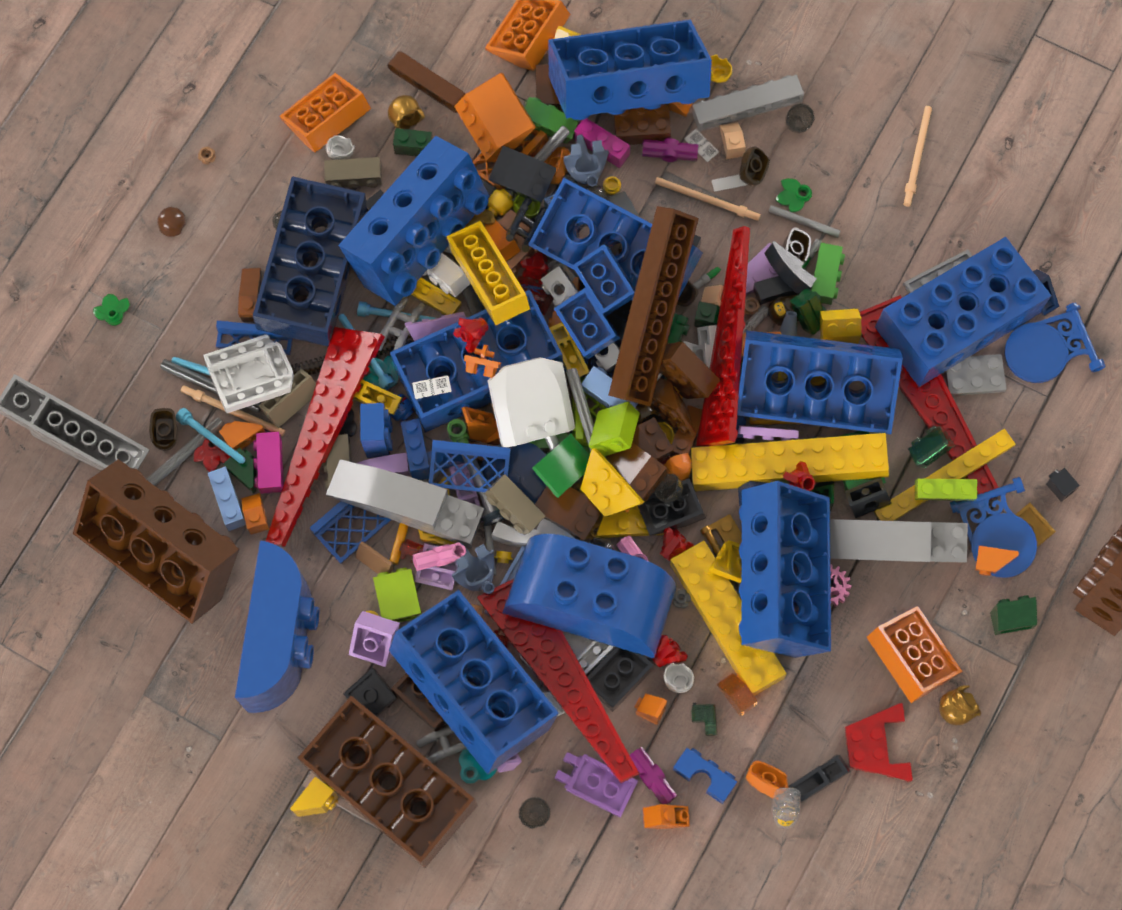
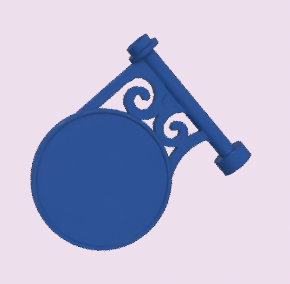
M1076 302L1066 306V313L1021 325L1011 333L1006 342L1004 353L1009 369L1017 377L1031 383L1050 381L1063 371L1066 364L1072 358L1079 355H1089L1091 360L1089 368L1091 372H1097L1106 367L1103 359H1098L1078 312L1081 309L1080 305H1077ZM1059 320H1068L1072 325V329L1068 332L1062 330V326H1065L1066 330L1070 327L1066 321L1060 322L1057 329L1048 324ZM1076 339L1082 340L1086 349H1080L1081 343L1079 341L1074 342V346H1077L1074 348L1070 345V342Z
M1020 477L1012 479L1013 483L978 494L977 499L974 501L956 502V500L949 502L952 512L960 513L963 523H968L966 514L970 509H978L982 513L979 519L974 518V515L978 514L977 511H973L970 514V519L973 523H980L974 534H972L968 523L967 535L976 563L979 546L1019 551L1016 559L998 572L991 573L995 577L1009 578L1023 573L1032 564L1037 552V540L1033 529L1025 520L1016 516L1009 509L1006 502L1007 493L1016 490L1018 494L1025 491ZM1001 495V502L995 500L992 503V507L995 508L996 505H999V509L992 511L988 504L989 500ZM986 512H988L992 516L986 518Z

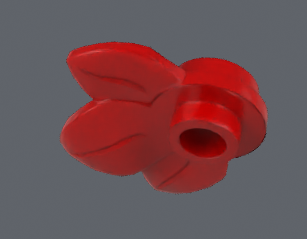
M205 438L203 445L196 448L194 452V462L203 461L204 467L207 471L211 472L217 469L220 462L225 463L231 456L216 445L213 448L209 447L211 441Z

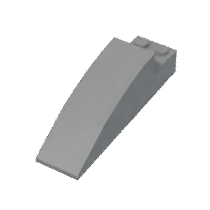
M15 374L0 396L1 415L30 430L32 436L101 471L118 459L130 468L138 470L150 451L141 444Z
M345 460L339 461L326 496L451 542H461L470 549L484 516L483 507L450 496L447 493V489L391 471Z
M830 519V558L914 562H967L968 523Z

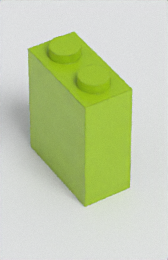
M629 401L598 411L589 447L591 449L597 448L603 456L630 449L640 413Z
M400 568L394 573L382 572L377 574V577H373L381 617L402 623L414 620L422 614L411 569Z

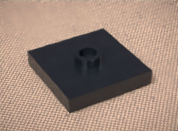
M371 668L343 693L347 699L350 696L354 697L376 717L398 699L375 668Z

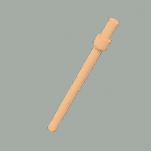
M925 106L910 177L905 186L906 195L903 205L906 207L911 206L913 194L916 193V179L932 111L930 106Z
M656 178L655 184L737 213V216L742 218L748 217L756 221L760 219L761 214L748 210V207L742 205L739 207L665 179Z
M185 385L182 386L181 392L193 397V400L200 403L205 402L225 411L221 401L205 395V392L199 389L194 390ZM242 410L230 412V414L245 421L260 424L270 432H280L282 437L285 434V429L278 428Z

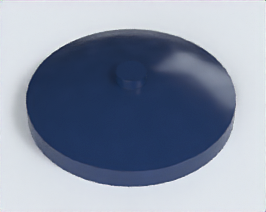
M529 442L506 447L511 448L508 478L535 505L547 485L535 473L532 467L546 453L538 446ZM486 457L489 462L494 459ZM497 458L491 464L497 472H500L505 468L506 459ZM483 459L480 469L488 464L485 459ZM490 465L482 471L487 481L496 475ZM499 476L494 478L489 484L492 485Z

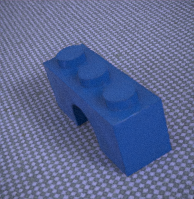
M420 419L401 422L411 476L420 481L429 479L430 466Z
M686 748L674 765L673 771L687 781H690L697 773L707 774L710 777L711 785L707 789L706 794L723 804L737 784V781L734 780L735 776L728 771L722 772L719 770V766L712 760H704L701 757L702 754L696 749L692 748L690 750Z

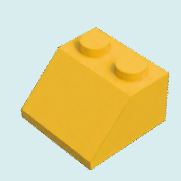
M858 309L820 311V339L859 344L861 316Z
M315 776L290 810L298 817L327 813L329 809L333 810L338 804L337 799L339 796L333 789Z

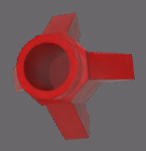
M537 252L531 258L521 261L522 268H526L522 273L523 278L538 280L539 284L543 285L541 279L547 275V270L550 269L547 264V256Z
M459 318L458 325H461V327L455 329L453 335L467 342L465 348L468 353L475 352L482 336L488 331V324L483 318L473 320Z
M800 461L794 471L783 473V479L788 480L789 485L811 491L815 486V480L810 475L805 462Z
M668 527L664 529L663 546L661 547L660 554L670 561L672 558L693 547L694 544L685 542L687 539L677 529L672 530Z
M661 635L655 658H652V660L658 667H662L670 663L686 661L688 655L685 651H680L681 648L675 640L668 638L667 635Z

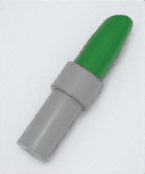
M816 239L812 244L809 257L802 268H805L815 256L820 243H822L819 239Z
M716 267L693 284L697 289L709 283L721 271V268Z

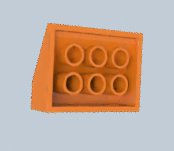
M516 0L485 49L520 68L534 71L536 65L539 64L548 50V40L554 39L558 26L563 27L571 14L560 0Z
M334 73L282 113L280 118L313 152H317L327 144L331 137L338 136L357 119L364 116L371 107L361 91Z
M499 73L465 94L454 106L485 159L490 162H496L502 146L514 150L536 128L503 73Z
M918 606L878 626L866 637L910 703L922 698L963 672Z

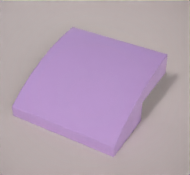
M424 543L423 552L439 546ZM454 562L440 567L434 566L419 570L416 573L415 582L453 590L455 580L452 574L457 571V564Z

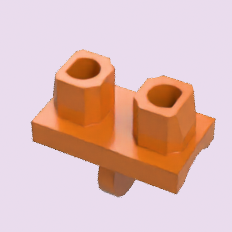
M484 344L482 349H475L474 354L481 355V358L465 355L464 361H466V372L477 374L478 365L481 364L485 365L483 376L493 378L496 375L497 368L501 367V362L486 359L487 357L494 358L495 352L488 351V345Z

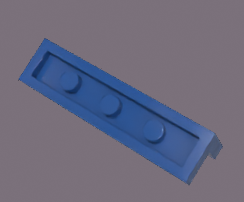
M217 320L216 329L218 336L216 348H226L235 345V343L238 344L240 343L239 340L244 336L253 339V337L257 338L268 335L270 340L275 339L273 342L288 341L287 350H283L286 355H291L293 338L257 330L255 324ZM223 334L231 335L234 339L228 344L221 343Z

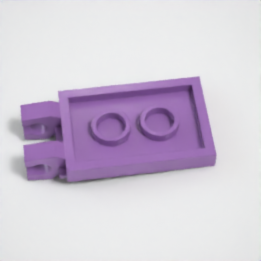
M567 752L563 761L574 766L571 775L558 770L554 779L566 784L564 788L567 789V792L620 818L638 780L630 778L620 783L606 764L586 754L577 757Z

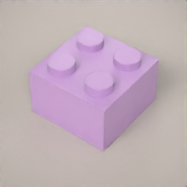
M362 611L354 625L349 655L386 667L393 656L389 649L400 623Z

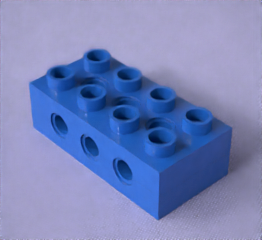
M691 19L548 40L549 78L566 118L584 120L592 114L606 112L619 115L624 113L626 109L640 107L657 109L662 104L673 102L692 104L697 99L710 97L712 60Z
M435 136L338 245L364 288L396 306L403 297H407L414 292L417 281L428 269H432L438 264L441 253L449 245L446 236L465 228L475 214L478 215L485 210L490 196L469 153Z
M563 178L528 245L574 270L572 265L605 244L612 250L615 244L621 243L622 252L615 256V258L636 289L652 224ZM588 226L590 229L589 235L584 239H580V230ZM693 245L679 297L703 254L702 251Z
M1004 237L884 308L875 325V329L890 348L900 349L903 358L902 365L918 387L1039 315L1050 299L1051 294L1007 237Z
M530 290L525 291L530 310L498 325L494 324L486 309L465 318L471 320L483 318L487 322L488 331L482 336L477 349H482L485 344L488 345V351L495 352L494 358L487 357L486 359L501 362V367L497 368L496 374L504 366L539 357L563 363L562 353ZM458 322L390 352L394 368L420 419L425 433L463 416L462 408L464 406L479 409L492 403L488 385L490 377L483 376L485 365H478L477 374L466 372L465 355L481 358V355L474 354V352L468 353L465 348L467 342L453 335L454 330L461 327V325H458ZM510 345L518 346V348L513 350L506 349ZM441 376L449 377L452 392L415 399L412 383Z
M746 330L737 415L892 434L903 361L901 351L896 348ZM782 371L787 374V378L777 381L773 379L772 374ZM815 376H821L826 379L825 383L820 386L813 385L810 381ZM854 381L864 383L863 388L860 390H852L849 388V385Z
M780 481L743 489L742 505L739 509V516L742 521V543L739 547V555L742 560V581L739 585V594L742 598V620L739 623L741 645L793 658L831 652L830 498Z
M459 590L395 632L389 649L390 653L487 775L548 732L557 718L559 712ZM444 651H448V652H450L452 655H448V654H446ZM468 681L475 683L477 686L471 685ZM493 712L500 714L502 718L496 716Z

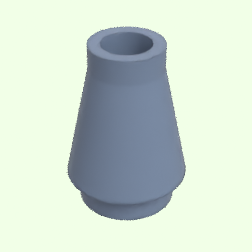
M786 312L779 330L782 335L797 336L796 312Z

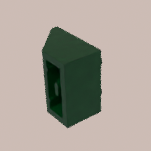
M1029 595L1018 597V600L1010 601V599L999 600L990 612L995 635L1034 629L1037 626L1036 597L1030 598Z

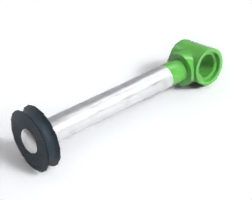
M460 419L451 420L447 426L449 438L453 442L469 444L468 439L470 437L464 421ZM456 427L462 429L459 434H454L452 430ZM462 455V457H463V459H464V461H465V464H466V463L468 462V460L466 459V457H465L464 455ZM467 455L470 460L474 457ZM474 459L472 463L480 470L477 460ZM469 463L467 468L472 477L477 471ZM479 474L473 478L477 488L486 483ZM478 492L488 513L482 518V521H485L484 526H490L504 520L505 518L500 514V510L487 501L484 495L485 492Z

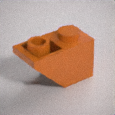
M659 804L643 808L644 828L690 827L688 806Z

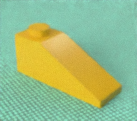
M561 322L550 327L549 329L562 353L565 369L576 368L579 377L588 374L589 369L579 348L564 324Z
M362 380L360 383L362 386L359 392L355 393L353 399L363 404L384 403L385 409L389 410V414L394 415L402 397Z

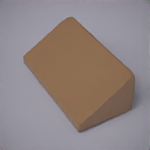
M360 542L356 558L377 574L382 572L390 574L394 569L393 563L365 542Z

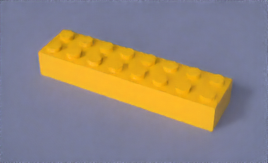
M702 541L672 558L670 566L686 592L689 593L693 604L752 698L785 679L787 673L773 652L741 645L739 623L742 620V600L728 578L709 572L715 557L706 542Z

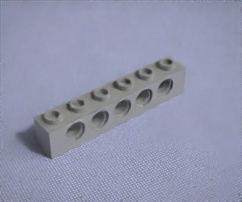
M560 266L541 279L543 282L541 287L547 295L551 293L554 298L552 302L556 307L579 292ZM559 286H564V293L558 295L557 288ZM615 342L608 346L609 350L606 355L601 356L600 352L595 355L598 359L596 361L598 367L605 369L607 372L615 369L620 348Z

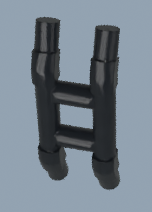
M529 197L525 198L506 233V240L509 242L513 241L515 234L524 238L522 243L523 252L529 251L530 246L528 244L547 210L542 207L533 221L526 217L525 214L532 203V199ZM521 222L530 228L529 232L519 227Z

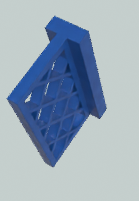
M433 440L429 483L441 488L485 492L487 489L483 487L486 485L490 487L489 483L497 476L501 477L500 474L503 471L508 477L511 448ZM436 452L445 453L449 460L440 466L435 461ZM447 453L455 455L453 457H450ZM459 454L464 455L468 460L461 468L452 460ZM467 455L474 457L470 460ZM478 456L483 457L488 463L480 470L472 463ZM486 457L494 459L489 462ZM497 458L506 459L505 468L500 472H497L491 464ZM451 461L458 470L448 477L442 468ZM470 463L477 473L468 479L461 470ZM436 464L438 469L434 471V467ZM490 465L496 475L487 481L481 474V471ZM441 470L447 479L441 484L433 483L434 474ZM458 472L466 479L461 486L455 485L451 480ZM478 474L486 482L480 488L474 487L470 482ZM449 480L452 485H448L445 483ZM466 483H469L471 487H467L464 485Z
M340 501L310 527V531L336 560L342 564L358 550L360 542H350L351 532L362 533L361 541L366 543L386 526L391 519L379 517L380 515L378 514L377 517H367L366 510H364L363 516H352L355 506ZM341 518L349 519V529L338 528V521ZM352 519H363L362 530L351 529ZM377 520L376 528L374 530H365V521ZM326 531H335L334 542L325 541L322 535ZM337 531L348 532V542H337ZM336 545H348L347 553L340 558L336 553Z

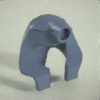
M579 134L576 138L577 144H571L570 155L564 156V164L575 181L595 186L604 169L609 151L604 150L602 140L592 141L593 154H589L585 140Z
M484 544L475 548L478 557H474L466 548V554L455 560L457 571L452 574L453 579L468 590H483L487 594L492 593L495 588L492 583L494 550L488 551Z

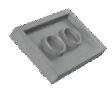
M1002 354L970 356L945 371L947 387L952 396L1000 393L1007 390Z

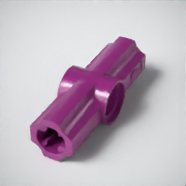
M672 138L663 141L644 140L642 156L661 158L666 162H676L677 160L697 161L699 144L679 143L678 140Z
M640 747L630 754L641 780L649 790H652L659 802L667 805L677 797L676 793L666 781L662 770L656 763H653L645 750Z

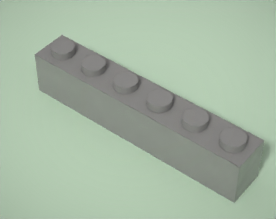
M787 75L780 80L767 81L763 85H753L742 91L735 90L725 96L718 95L711 100L698 101L692 107V114L700 132L803 102L804 92L798 76Z

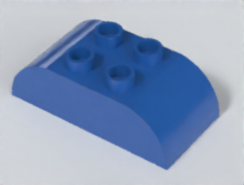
M539 534L527 541L503 613L655 658L676 591V583L666 571L645 559L563 535Z
M260 541L235 693V699L248 713L272 710L283 704L294 693L301 680L302 668L311 669L314 646L309 645L307 634L308 630H317L320 609L314 606V598L311 596L309 586L293 558L279 546L266 541Z

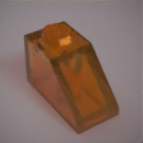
M730 674L717 684L740 717L757 705L758 700L735 674Z

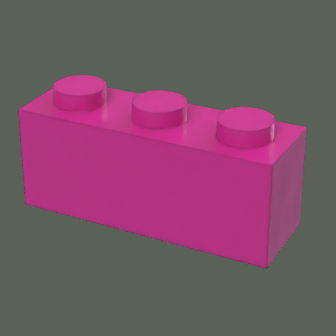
M589 119L582 120L574 130L575 141H577V135L581 134L585 140L586 148L592 152V141L602 140L604 150L609 151L607 161L619 169L630 156L629 144Z
M280 432L256 433V440H253L254 451H257V458H254V468L258 471V476H255V487L259 489L261 494L282 492L284 479L282 437Z

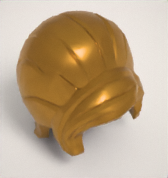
M408 95L398 96L390 103L388 108V118L396 128L409 129L410 126L419 124L425 118L418 102Z
M969 685L951 690L940 699L939 710L941 716L951 725H963L974 717H980L981 715L979 705L976 703L973 694L964 692V690L970 687Z

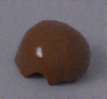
M175 207L163 209L158 216L159 231L169 237L181 234L183 227L186 225L185 214Z

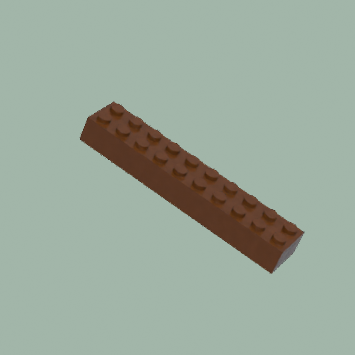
M657 206L608 396L651 406L699 220L698 217L673 208Z

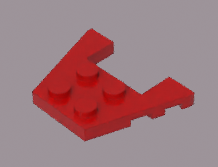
M899 703L845 727L849 768L874 774L877 773L890 778H898L907 782L913 781L910 762L889 764L884 724L905 721L903 703Z

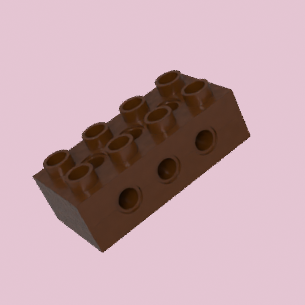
M119 459L87 480L73 531L76 537L191 624L222 600L239 552V548L235 546L228 536L220 535L208 526L201 516L189 512L177 503L170 493L158 489L146 480L139 470L130 468Z
M1122 525L1102 547L1093 561L1095 564L1082 577L1072 592L1081 598L1074 610L1113 636L1122 629Z
M352 696L348 698L298 756L300 762L333 789L341 798L424 868L429 865L478 806L475 798ZM364 751L366 755L363 762L358 764L351 762L352 755L355 752ZM393 776L396 778V784L392 789H383L381 787L382 781L386 777ZM424 802L427 804L426 812L419 816L412 814L414 804Z

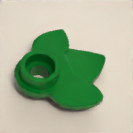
M783 179L781 184L784 191L778 194L775 200L781 205H789L790 212H798L803 208L804 203L811 199L812 190L805 184L801 185L796 179ZM803 192L806 196H800V193Z
M107 294L102 300V305L93 308V313L98 320H105L108 324L117 326L123 321V314L129 309L130 303L128 298L118 300L114 294Z

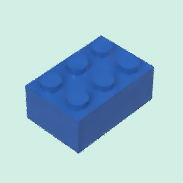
M605 244L572 265L602 314L608 316L633 299L635 293L634 286L610 248Z
M586 287L554 308L582 355L587 359L620 339L612 323L606 315L602 314Z
M384 403L360 404V441L366 457L377 458L390 455V451H393V440H391L390 434L393 433V423L389 410L385 409Z

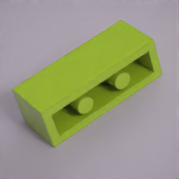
M977 479L915 480V500L974 501L977 499Z

